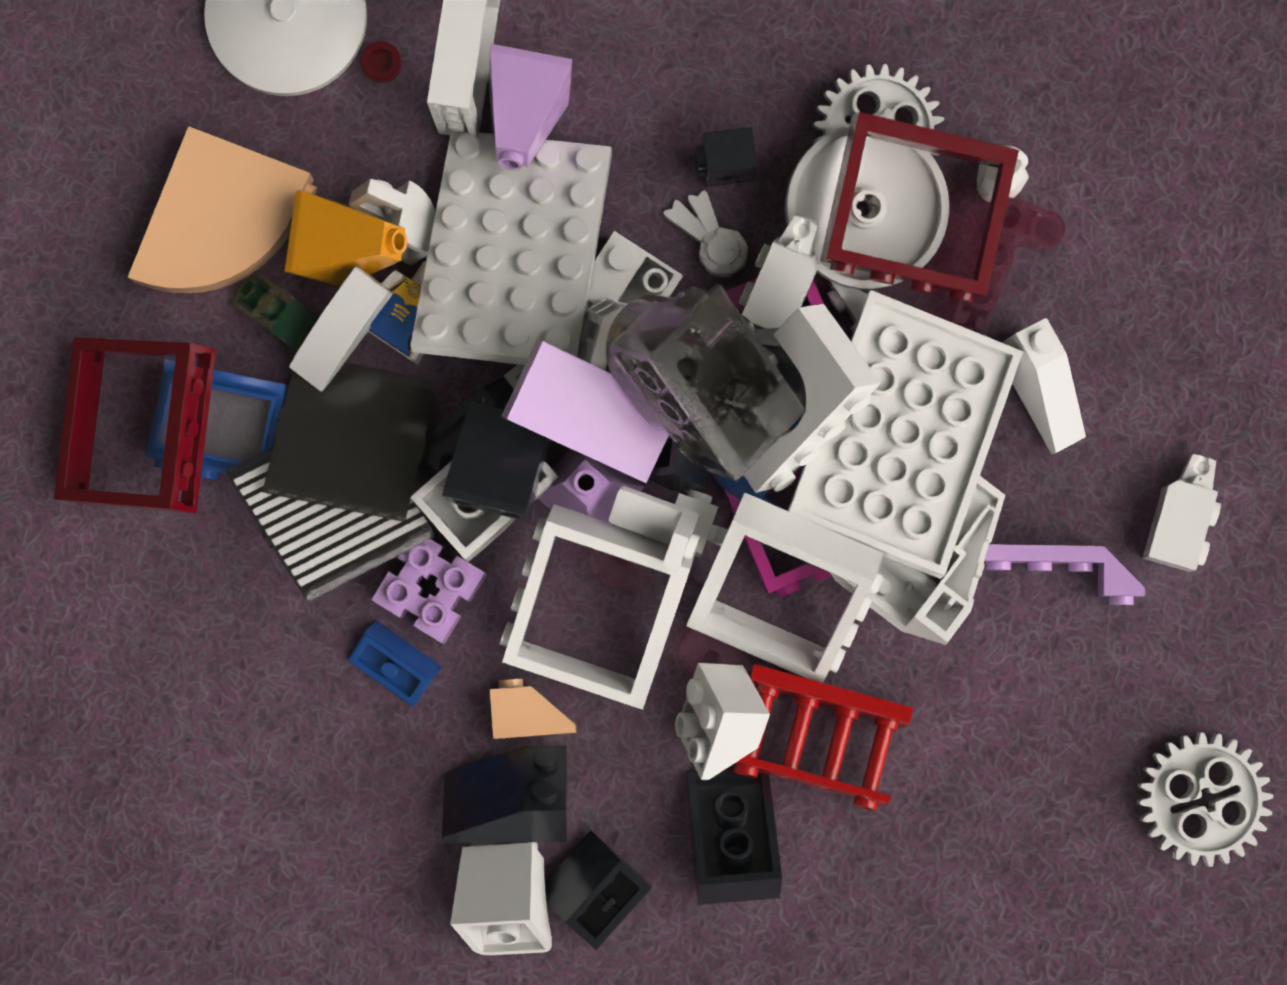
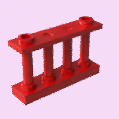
M754 664L749 677L768 712L770 713L773 699H778L779 693L795 697L794 704L797 705L782 765L758 759L764 737L763 733L759 747L732 764L735 765L733 772L752 778H757L758 772L851 797L854 798L852 805L871 811H877L878 805L885 807L889 804L891 795L877 792L892 732H897L898 726L905 728L910 723L913 707ZM819 704L834 708V715L837 716L822 776L798 770L813 710H818ZM859 715L874 719L873 726L877 727L861 787L837 781L853 721L858 720Z

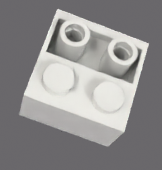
M614 231L594 262L587 308L605 298H609L659 313L683 275Z
M698 663L693 679H690L687 684V698L682 713L680 712L676 717L675 730L677 736L681 738L688 752L689 760L693 762L701 780H709L759 747L770 713L743 665Z

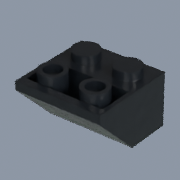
M592 830L587 833L545 880L546 903L595 950L603 944L652 889L651 883Z

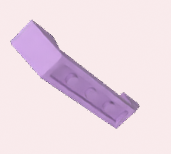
M989 544L984 560L986 562V570L996 571L1011 570V563H1027V571H1052V564H1068V571L1093 572V564H1098V597H1109V605H1134V597L1145 596V587L1105 546Z

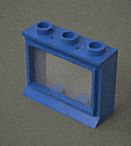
M164 359L163 377L146 452H144V456L155 459L153 467L160 469L163 466L175 361ZM214 370L202 463V478L218 480V475L221 473L235 476L234 479L271 462L272 455L276 454L274 448L275 444H278L279 441L277 436L278 432H281L280 424L284 418L282 416L286 409L285 405L288 400L289 387L281 383ZM268 470L240 484V486L247 487L271 475L272 472Z

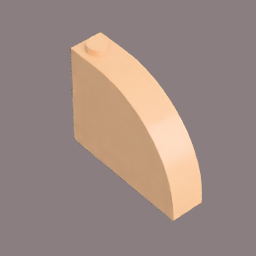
M188 126L128 278L134 283L159 291L199 293L220 289L248 277L266 264L286 242L290 235L295 192L300 190L315 195L317 187L312 185L313 177L309 172Z

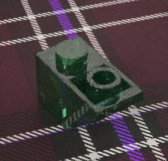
M256 271L248 280L242 283L237 295L230 302L295 352H298L319 319L318 316L293 296Z

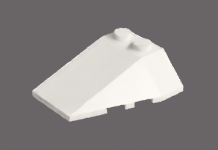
M979 476L945 576L941 579L883 556L878 573L883 575L884 579L876 596L870 593L867 595V597L872 599L870 608L902 632L946 645L971 612L975 590L985 564L983 563L995 532L1005 494ZM831 573L836 582L853 593L857 585L856 583Z

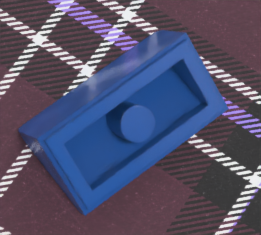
M375 621L365 631L347 659L412 707L416 705L442 668V666L379 621Z

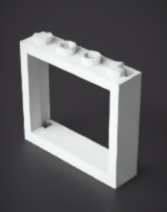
M443 0L427 104L438 134L450 135L451 130L468 131L470 135L477 137L478 132H480L490 69L491 44H494L500 0Z
M744 493L686 626L804 678L823 683L829 670L837 673L846 650L841 649V646L844 645L848 648L851 646L859 627L854 621L856 619L863 622L872 602V599L867 597L868 593L876 596L882 584L884 576L879 574L878 570L885 553ZM745 535L857 584L825 648L716 600Z
M554 504L547 519L539 518L533 535V540L539 541V546L536 553L529 551L521 575L529 578L525 589L518 587L511 606V610L518 613L515 623L507 622L500 641V645L507 647L502 662L643 710L696 552H694L692 560L683 558L678 572L662 567L669 547L668 544ZM556 536L670 574L636 679L523 641Z

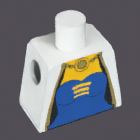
M423 261L411 280L395 270L381 283L393 292V295L370 324L372 327L368 331L417 365L421 361L423 353L412 352L411 340L426 261Z

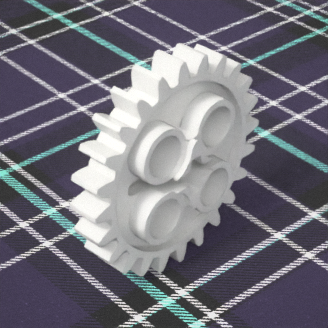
M883 64L879 69L878 75H875L871 65H866L863 71V78L853 69L848 72L849 85L840 78L834 82L839 92L838 94L828 90L824 92L823 96L830 105H819L816 107V111L825 118L824 121H817L812 124L813 128L823 131V136L815 139L813 144L836 130L850 126L849 123L845 122V117H852L860 112L856 103L857 98L861 94L870 95L875 100L876 110L873 113L875 116L895 120L897 109L905 108L913 115V125L933 130L934 125L944 121V117L932 116L931 111L940 103L939 101L926 102L924 98L928 95L931 88L926 87L918 91L915 88L918 81L917 75L906 82L903 80L904 68L900 67L893 76H889L888 65ZM929 152L932 156H938V155H940V154H936V153Z
M1197 732L1195 744H1192L1187 735L1180 736L1181 748L1179 749L1171 742L1165 743L1168 756L1165 757L1154 753L1152 756L1158 767L1156 769L1144 767L1143 769L1151 777L1150 783H1138L1139 788L1148 792V797L1137 800V804L1149 808V812L1142 815L1140 821L1154 823V826L1148 831L1147 835L1149 837L1162 835L1163 838L1158 848L1166 850L1173 845L1172 858L1179 860L1185 852H1188V864L1194 866L1198 862L1200 855L1203 857L1205 866L1213 867L1215 855H1218L1222 863H1230L1229 851L1231 850L1238 856L1243 857L1245 853L1242 843L1246 842L1256 846L1258 843L1251 833L1254 830L1264 832L1267 830L1259 822L1260 816L1272 815V811L1262 807V801L1273 798V794L1262 792L1261 786L1267 784L1270 778L1257 777L1256 772L1263 766L1262 762L1256 761L1249 764L1247 760L1252 750L1245 748L1236 753L1238 744L1236 739H1230L1223 747L1222 735L1214 733L1209 744L1203 732ZM1216 762H1221L1227 771L1226 779L1219 785L1212 783L1209 778V769ZM1181 774L1188 782V789L1183 796L1176 798L1172 795L1169 785L1174 776ZM1232 786H1239V791L1235 794L1210 800L1208 802L1209 809L1205 806L1194 805L1176 813L1170 811L1173 805L1201 798L1202 789L1207 793H1218ZM1230 801H1234L1240 809L1239 818L1232 824L1226 823L1222 817V809ZM1196 814L1201 821V828L1196 835L1189 837L1183 831V821L1188 815Z

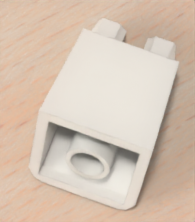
M513 842L500 845L499 843H471L469 847H462L450 925L474 952L481 955L542 953L551 949L552 936L546 903L544 858L537 850V842Z

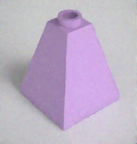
M491 44L489 93L495 161L501 167L508 170H520L522 167L528 168L569 104L572 59Z
M570 448L552 468L559 478L538 499L550 510L556 504L609 522L620 487L627 486L641 492L645 486L636 478ZM593 478L594 486L592 489L584 491L579 488L578 482L581 479Z

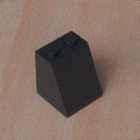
M484 397L481 398L480 404L470 402L442 496L452 504L530 522L550 439L501 417L506 405L504 402Z

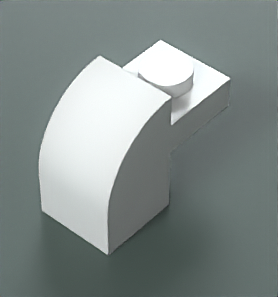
M370 178L352 191L349 206L405 228L407 247L402 253L401 261L413 265L428 255L436 212L430 198L423 189L414 182L408 181L395 190L388 182Z

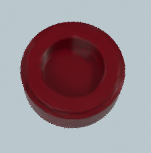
M377 41L368 45L363 51L361 67L371 81L388 83L399 75L402 68V59L394 45L385 41Z

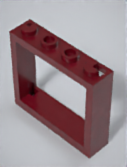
M858 112L851 118L820 261L831 263L829 270L837 271L841 274L854 275L855 269L869 272V280L893 285L894 279L910 282L909 289L922 293L933 294L934 288L950 291L949 298L956 301L961 300L973 303L974 297L987 296L1019 150ZM866 137L998 168L973 280L842 249Z
M74 337L70 357L67 394L65 397L63 428L60 437L54 500L88 505L197 513L216 349L187 342ZM105 353L176 357L159 495L88 490ZM196 356H198L197 367L195 366ZM179 491H182L181 502H178Z

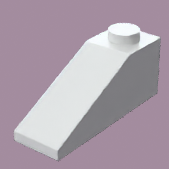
M1045 318L1003 341L1002 343L1023 351L1012 384L1051 454L1053 455L1085 438L1086 435L1067 353L1048 319Z

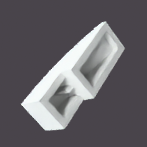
M355 267L308 334L289 367L323 392L372 327L370 324L393 295V292L361 268Z

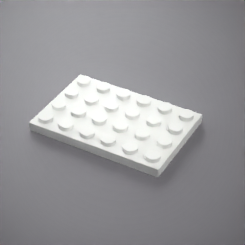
M451 130L411 340L412 352L525 365L536 340L539 339L579 358L612 158L611 147L545 140L528 168L522 167L520 170H508L501 167L495 161L493 134L478 132L476 137L470 135L468 131Z
M870 290L850 341L881 384L869 395L871 398L870 402L860 411L851 414L844 421L845 428L835 437L826 440L818 448L820 454L813 461L804 465L788 512L885 553L884 557L941 579L945 576L1023 351Z

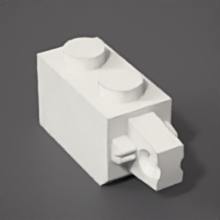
M796 213L781 238L777 237L771 246L763 245L755 263V267L761 269L755 284L750 281L747 282L738 303L745 306L740 318L765 329L780 328L796 309L802 306L820 265L816 253L812 252L819 223Z
M1190 455L1179 480L1162 488L1143 553V559L1187 572L1196 571L1198 565H1204L1210 547V542L1205 541L1209 526H1215L1221 508V503L1216 502L1218 491L1213 490L1215 460L1201 455Z

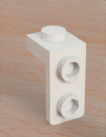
M627 486L620 487L609 522L668 544L669 547L662 567L678 572L684 557L692 560L700 539L699 535L693 534L700 515L699 513Z

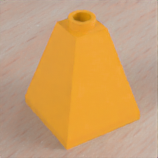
M296 190L285 272L341 287L355 267L361 268L371 275L401 261L402 253L407 247L405 228L351 206L305 191Z

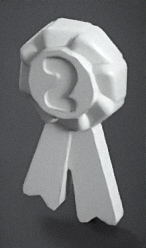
M705 190L699 196H688V202L696 217L678 200L674 201L673 209L663 212L666 219L701 244L699 260L710 275L730 278L745 268L749 253L746 241L738 231L719 227L709 196Z

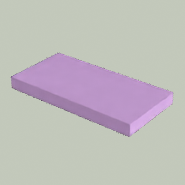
M537 339L501 417L647 483L682 407Z

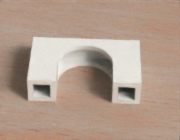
M824 304L797 308L774 334V337L800 372L805 386V410L796 428L790 430L780 424L756 390L747 384L724 388L702 412V416L755 493L774 489L777 492L788 487L796 478L794 473L801 466L810 463L820 454L818 448L826 440L835 437L845 428L844 421L851 414L863 409L871 400L869 395L881 384Z

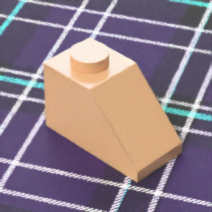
M523 679L498 680L499 689H490L493 739L577 732L576 724L533 686L523 687Z

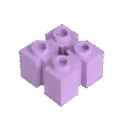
M414 530L397 557L406 563L397 577L393 573L388 572L371 600L400 618H404L407 611H410L418 616L417 621L413 625L414 627L440 643L445 644L461 618V615L453 611L461 597L471 602L487 574L459 556L455 557L452 564L445 561L441 556L446 549ZM431 576L437 577L435 585L440 588L439 593L436 596L429 594L428 598H424L421 595L423 588L420 586V582L424 578L429 580Z

